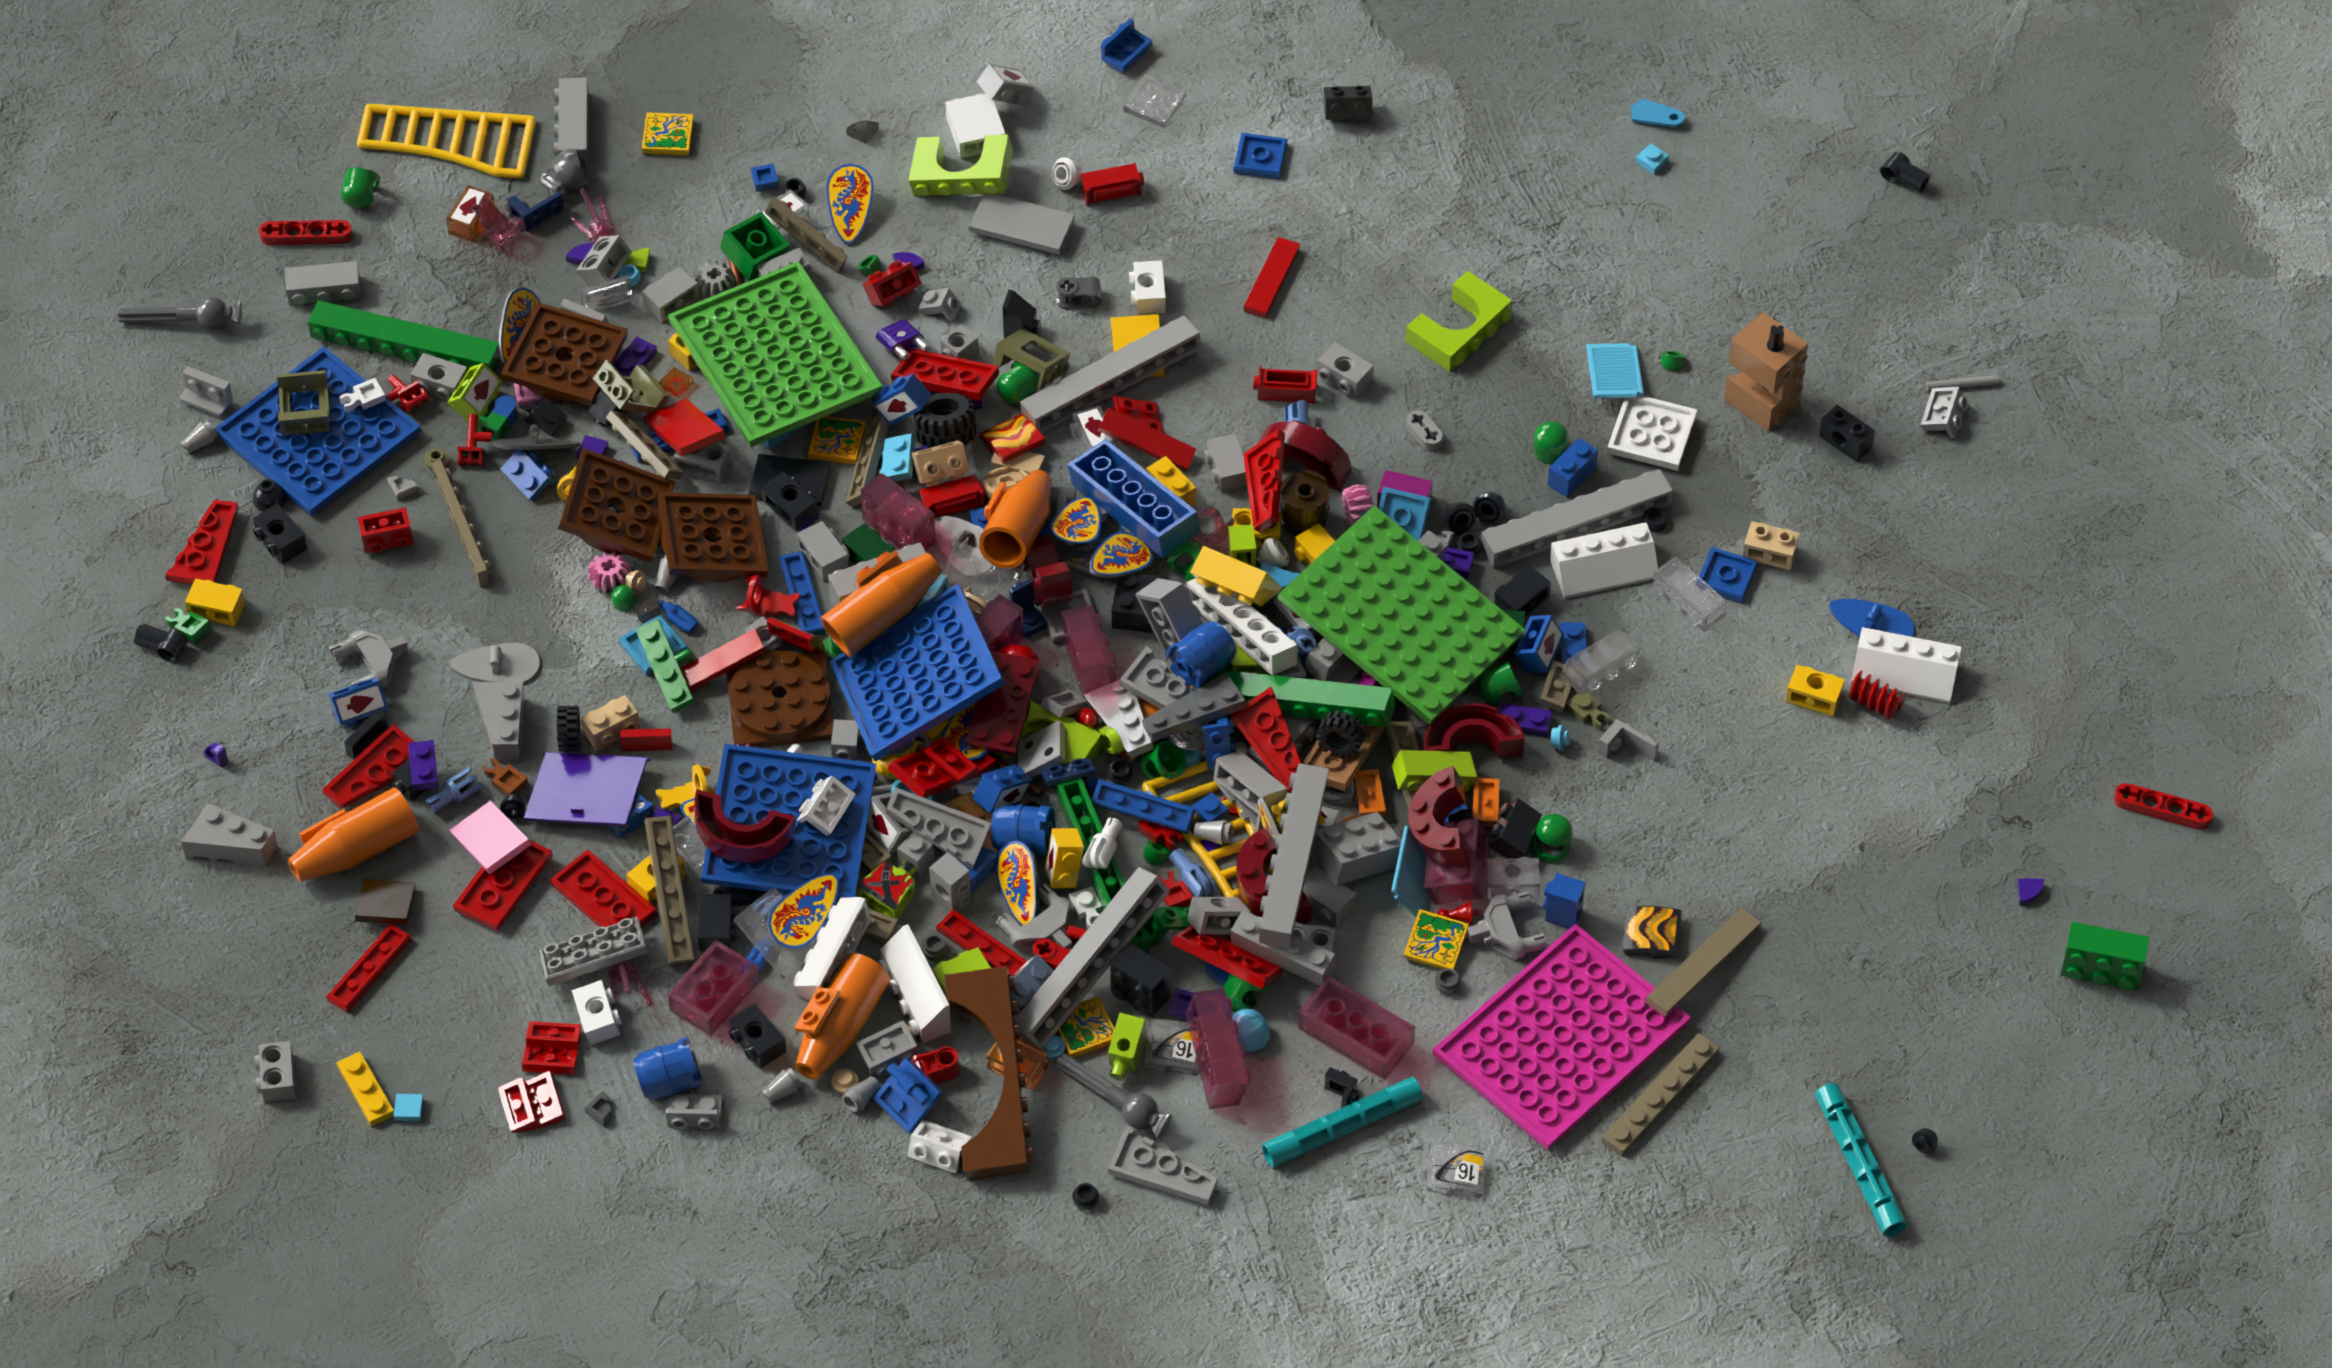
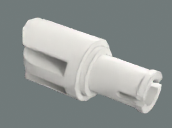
M1108 818L1102 833L1094 835L1082 860L1085 867L1107 868L1117 848L1115 839L1122 828L1121 821L1116 818Z

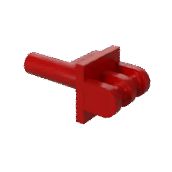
M396 375L389 377L388 382L395 389L385 394V397L391 402L399 398L404 412H411L414 406L419 407L421 402H428L430 400L428 394L420 387L418 381L406 386Z
M469 414L467 447H457L458 466L468 464V466L472 467L473 464H478L479 467H483L486 450L477 447V441L492 442L493 433L478 432L479 414ZM474 453L479 454V457H474Z

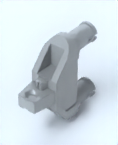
M359 630L351 633L347 640L330 646L329 651L335 662L354 652L362 658L370 671V675L351 682V685L376 677L383 689L388 687L395 669L394 661L402 654L408 652V646L403 636L384 640L381 635Z
M1048 884L1042 885L1045 891L1039 887V899L1048 908L1030 922L1020 926L1007 912L1003 913L1005 919L1000 916L996 921V925L1010 937V943L1019 950L1033 951L1034 943L1040 939H1049L1060 946L1072 949V942L1066 934L1071 903L1067 898L1059 897Z
M1525 891L1510 896L1505 894L1495 895L1484 914V920L1479 921L1477 925L1467 928L1469 943L1484 942V944H1489L1490 948L1513 960L1523 958L1525 953L1547 949V942L1543 933L1526 938L1518 936L1510 915V911L1532 906L1531 898L1528 896L1529 892Z

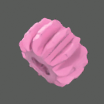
M1352 485L1343 490L1341 498L1343 502L1342 507L1346 521L1352 526L1356 523V520L1362 517V512L1369 511L1374 504L1370 490L1365 485Z
M604 552L602 557L595 556L594 562L590 563L589 580L593 583L596 590L602 588L605 594L608 590L613 591L617 586L624 585L625 578L630 572V565L626 562L623 555L617 556L615 552L607 555Z

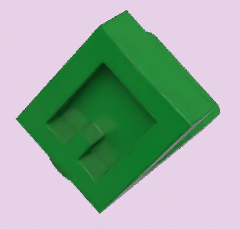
M1157 907L1143 924L1149 938V946H1157L1168 930H1185L1191 926L1187 921L1190 907Z

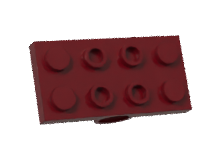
M991 651L1006 684L976 701L966 739V746L1016 756L1023 726L1028 719L1031 695L1040 663L1039 660Z

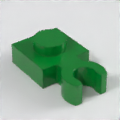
M179 608L174 609L176 618L165 617L168 627L182 632L192 642H196L211 628L208 619L193 612L185 616Z

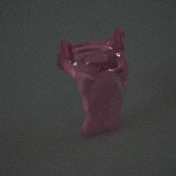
M488 193L482 196L478 204H474L471 207V210L477 214L480 224L484 227L483 231L486 237L492 240L501 253H504L506 241L511 239L518 231H526L520 218L508 219L503 213H500L498 208L491 203Z
M1204 509L1198 513V519L1202 516L1211 517L1215 522V530L1211 534L1200 532L1190 541L1200 542L1207 547H1214L1227 538L1228 527L1234 525V519L1232 518L1225 524L1223 517L1217 509Z

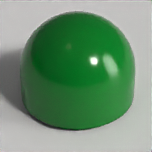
M870 255L859 263L858 270L863 276L868 277L877 271L882 272L883 265L877 255Z
M1664 351L1661 355V365L1667 371H1679L1683 368L1686 357L1679 352Z
M619 585L614 588L611 594L614 608L621 611L633 608L636 604L635 591L628 585Z
M1148 841L1143 850L1144 860L1154 866L1165 863L1170 855L1169 849L1160 842Z

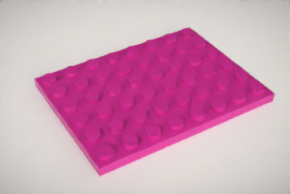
M1575 923L1434 1047L1432 1054L1546 1150H1549L1690 1023L1691 1017L1678 1006L1665 1017L1645 1003L1646 997L1655 987Z

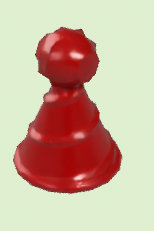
M1090 708L1081 709L1075 715L1074 720L1086 727L1096 729L1099 724L1097 713Z
M1469 901L1450 912L1446 909H1440L1437 914L1473 926V916L1479 915V910H1472V903Z

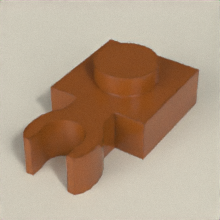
M492 758L491 765L495 767L494 769H488L486 766H483L484 774L489 778H493L491 780L492 786L506 796L516 795L528 784V778L510 764L502 768L499 761Z

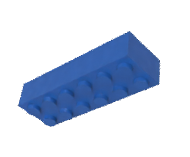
M1104 439L1067 464L1071 483L1085 496L1094 499L1098 506L1162 558L1201 532L1198 514L1195 509L1107 439Z

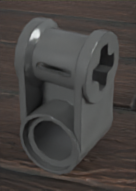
M1066 277L1057 282L1056 289L1058 294L1056 295V304L1062 309H1092L1102 304L1101 283L1096 277Z

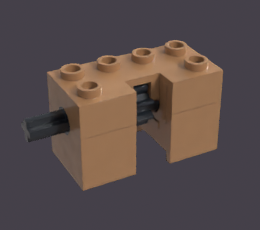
M1762 312L1731 339L1729 363L1741 372L1733 377L1731 375L1727 377L1724 400L1767 431H1770L1775 425L1779 426L1784 421L1786 415L1791 411H1796L1801 404V391L1804 387L1803 377L1806 372L1805 363L1808 358V343Z

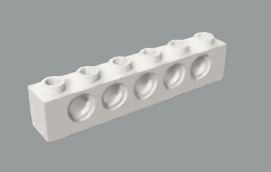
M1196 578L1186 582L1191 593L1190 598L1200 613L1210 622L1214 621L1221 624L1232 636L1235 644L1271 675L1297 665L1298 647L1295 641L1288 638L1280 628L1274 626L1264 615H1261L1254 609L1252 605L1243 604L1238 600L1237 596L1232 594L1230 597L1224 596L1216 591V587L1211 585L1209 588H1205L1196 583Z

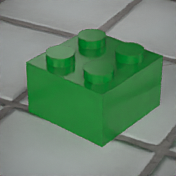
M761 211L724 231L720 249L748 281H751L758 277L757 265L788 253L790 244Z

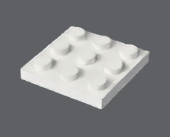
M1637 395V398H1624L1607 447V453L1678 471L1697 416V409Z

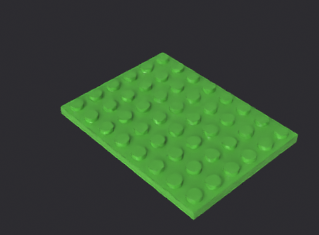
M799 261L668 314L669 322L750 447L875 396L883 389L881 383Z
M1375 505L1278 595V599L1383 687L1392 688L1394 696L1429 725L1510 649L1526 631V629Z

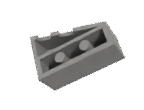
M472 682L475 700L494 759L498 761H521L525 711L523 682Z
M1242 751L1216 758L1213 780L1230 803L1235 802L1242 811L1240 813L1241 818L1244 821L1248 820L1254 827L1253 834L1263 829L1257 800L1260 798L1264 800L1272 816V806L1278 805L1280 801L1286 799L1287 788Z
M209 803L206 804L181 841L185 858L194 859V857L209 858V861L224 859L233 860V863L256 866H266L278 848L273 829Z

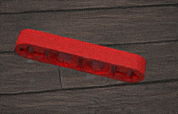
M345 220L268 221L262 223L259 227L260 240L266 245L344 244L349 242L353 236L351 224ZM316 229L324 231L321 235L317 236L311 234ZM291 230L300 231L296 236L288 235V232Z
M2129 783L2120 784L2115 789L2114 802L2122 809L2195 829H2206L2211 824L2213 811L2206 804ZM2124 793L2129 794L2128 799L2123 798ZM2137 796L2140 797L2139 803L2136 802ZM2153 799L2158 805L2149 807L2144 803V800ZM2173 805L2179 806L2183 812L2174 814L2169 810V807ZM2187 810L2191 811L2189 816H2186ZM2203 814V819H2199L2198 815Z

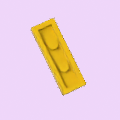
M361 1052L336 1062L339 1072L371 1127L394 1116L392 1106Z

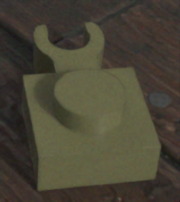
M1582 689L1566 702L1565 708L1582 723L1589 719L1593 727L1599 731L1602 728V724L1598 720H1603L1609 724L1610 716L1606 712L1600 711L1601 703L1585 689Z

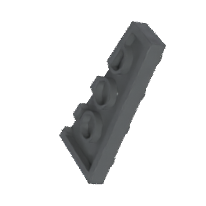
M1226 672L1146 717L1142 722L1145 731L1152 742L1247 707L1244 697Z

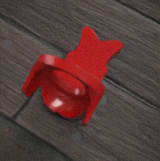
M758 575L744 579L745 583L749 585L747 598L744 604L736 607L737 611L749 612L758 617L767 615L777 616L779 614L795 615L794 605L800 598L799 593L783 595L781 592H772V590L765 589L762 578Z

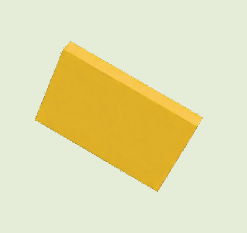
M1159 314L1111 317L1113 351L1115 352L1150 332L1159 329ZM1164 369L1149 377L1164 376Z

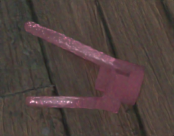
M582 188L580 192L594 219L589 222V230L575 217L571 216L570 220L587 235L590 241L594 239L597 241L599 237L611 236L613 228L609 223L602 196H598V202L603 219L598 217L586 191Z
M631 959L611 965V971L608 972L609 988H611L614 998L615 980L623 982L626 994H630L629 980L633 977L647 1005H652V1001L638 975L636 966H632Z

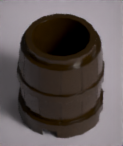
M1302 470L1301 474L1294 475L1292 473L1283 480L1280 508L1283 524L1291 534L1298 536L1317 524H1320L1323 528L1325 527L1330 511V487L1327 485L1325 477L1314 471Z

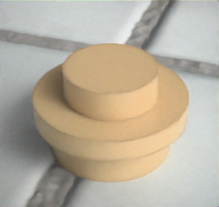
M639 570L631 571L625 578L624 585H628L633 589L636 595L640 594L646 587L647 580L644 572Z
M840 1069L832 1076V1086L838 1093L844 1094L846 1089L858 1084V1077L850 1069Z

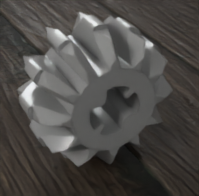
M717 261L713 265L706 262L705 268L698 267L697 274L694 277V280L698 283V292L702 294L704 300L735 286L732 268H728L726 263L718 265Z

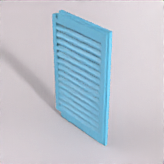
M1630 343L1586 344L1594 399L1637 398V395H1644L1637 346H1630Z
M1405 826L1391 892L1395 894L1394 898L1417 917L1419 909L1427 910L1436 860L1430 859L1425 854L1410 827Z

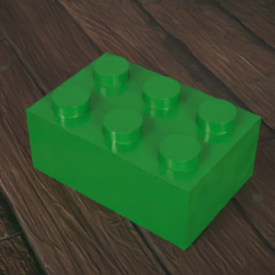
M2071 922L2061 975L2068 976L2071 979L2094 981L2097 984L2119 986L2127 990H2138L2145 965L2149 936Z

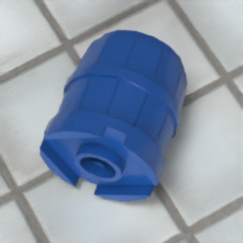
M1212 621L1191 630L1179 643L1176 642L1165 651L1166 660L1171 658L1173 663L1170 666L1171 671L1177 677H1182L1188 687L1193 685V689L1196 690L1208 678L1219 673L1234 658L1237 648L1229 632L1221 624Z
M1008 805L995 809L991 821V843L993 849H997L1000 852L1007 843L1020 841L1026 843L1034 854L1047 857L1051 832L1053 828H1056L1054 808H1051L1052 806Z
M689 1037L678 1039L676 1043L655 1046L653 1049L639 1053L638 1057L633 1059L638 1081L645 1098L670 1097L689 1088L693 1090L703 1087V1083L698 1080L702 1079L694 1050L690 1051L688 1045L691 1044Z

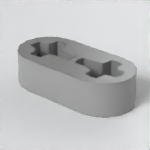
M1420 410L1409 413L1407 416V429L1416 441L1428 451H1436L1441 448L1443 434L1431 418Z

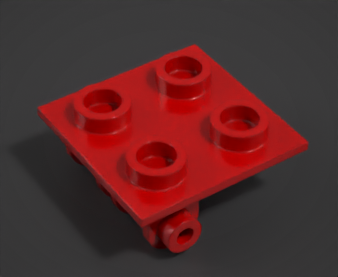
M1113 396L1115 406L1113 410L1164 433L1156 402Z

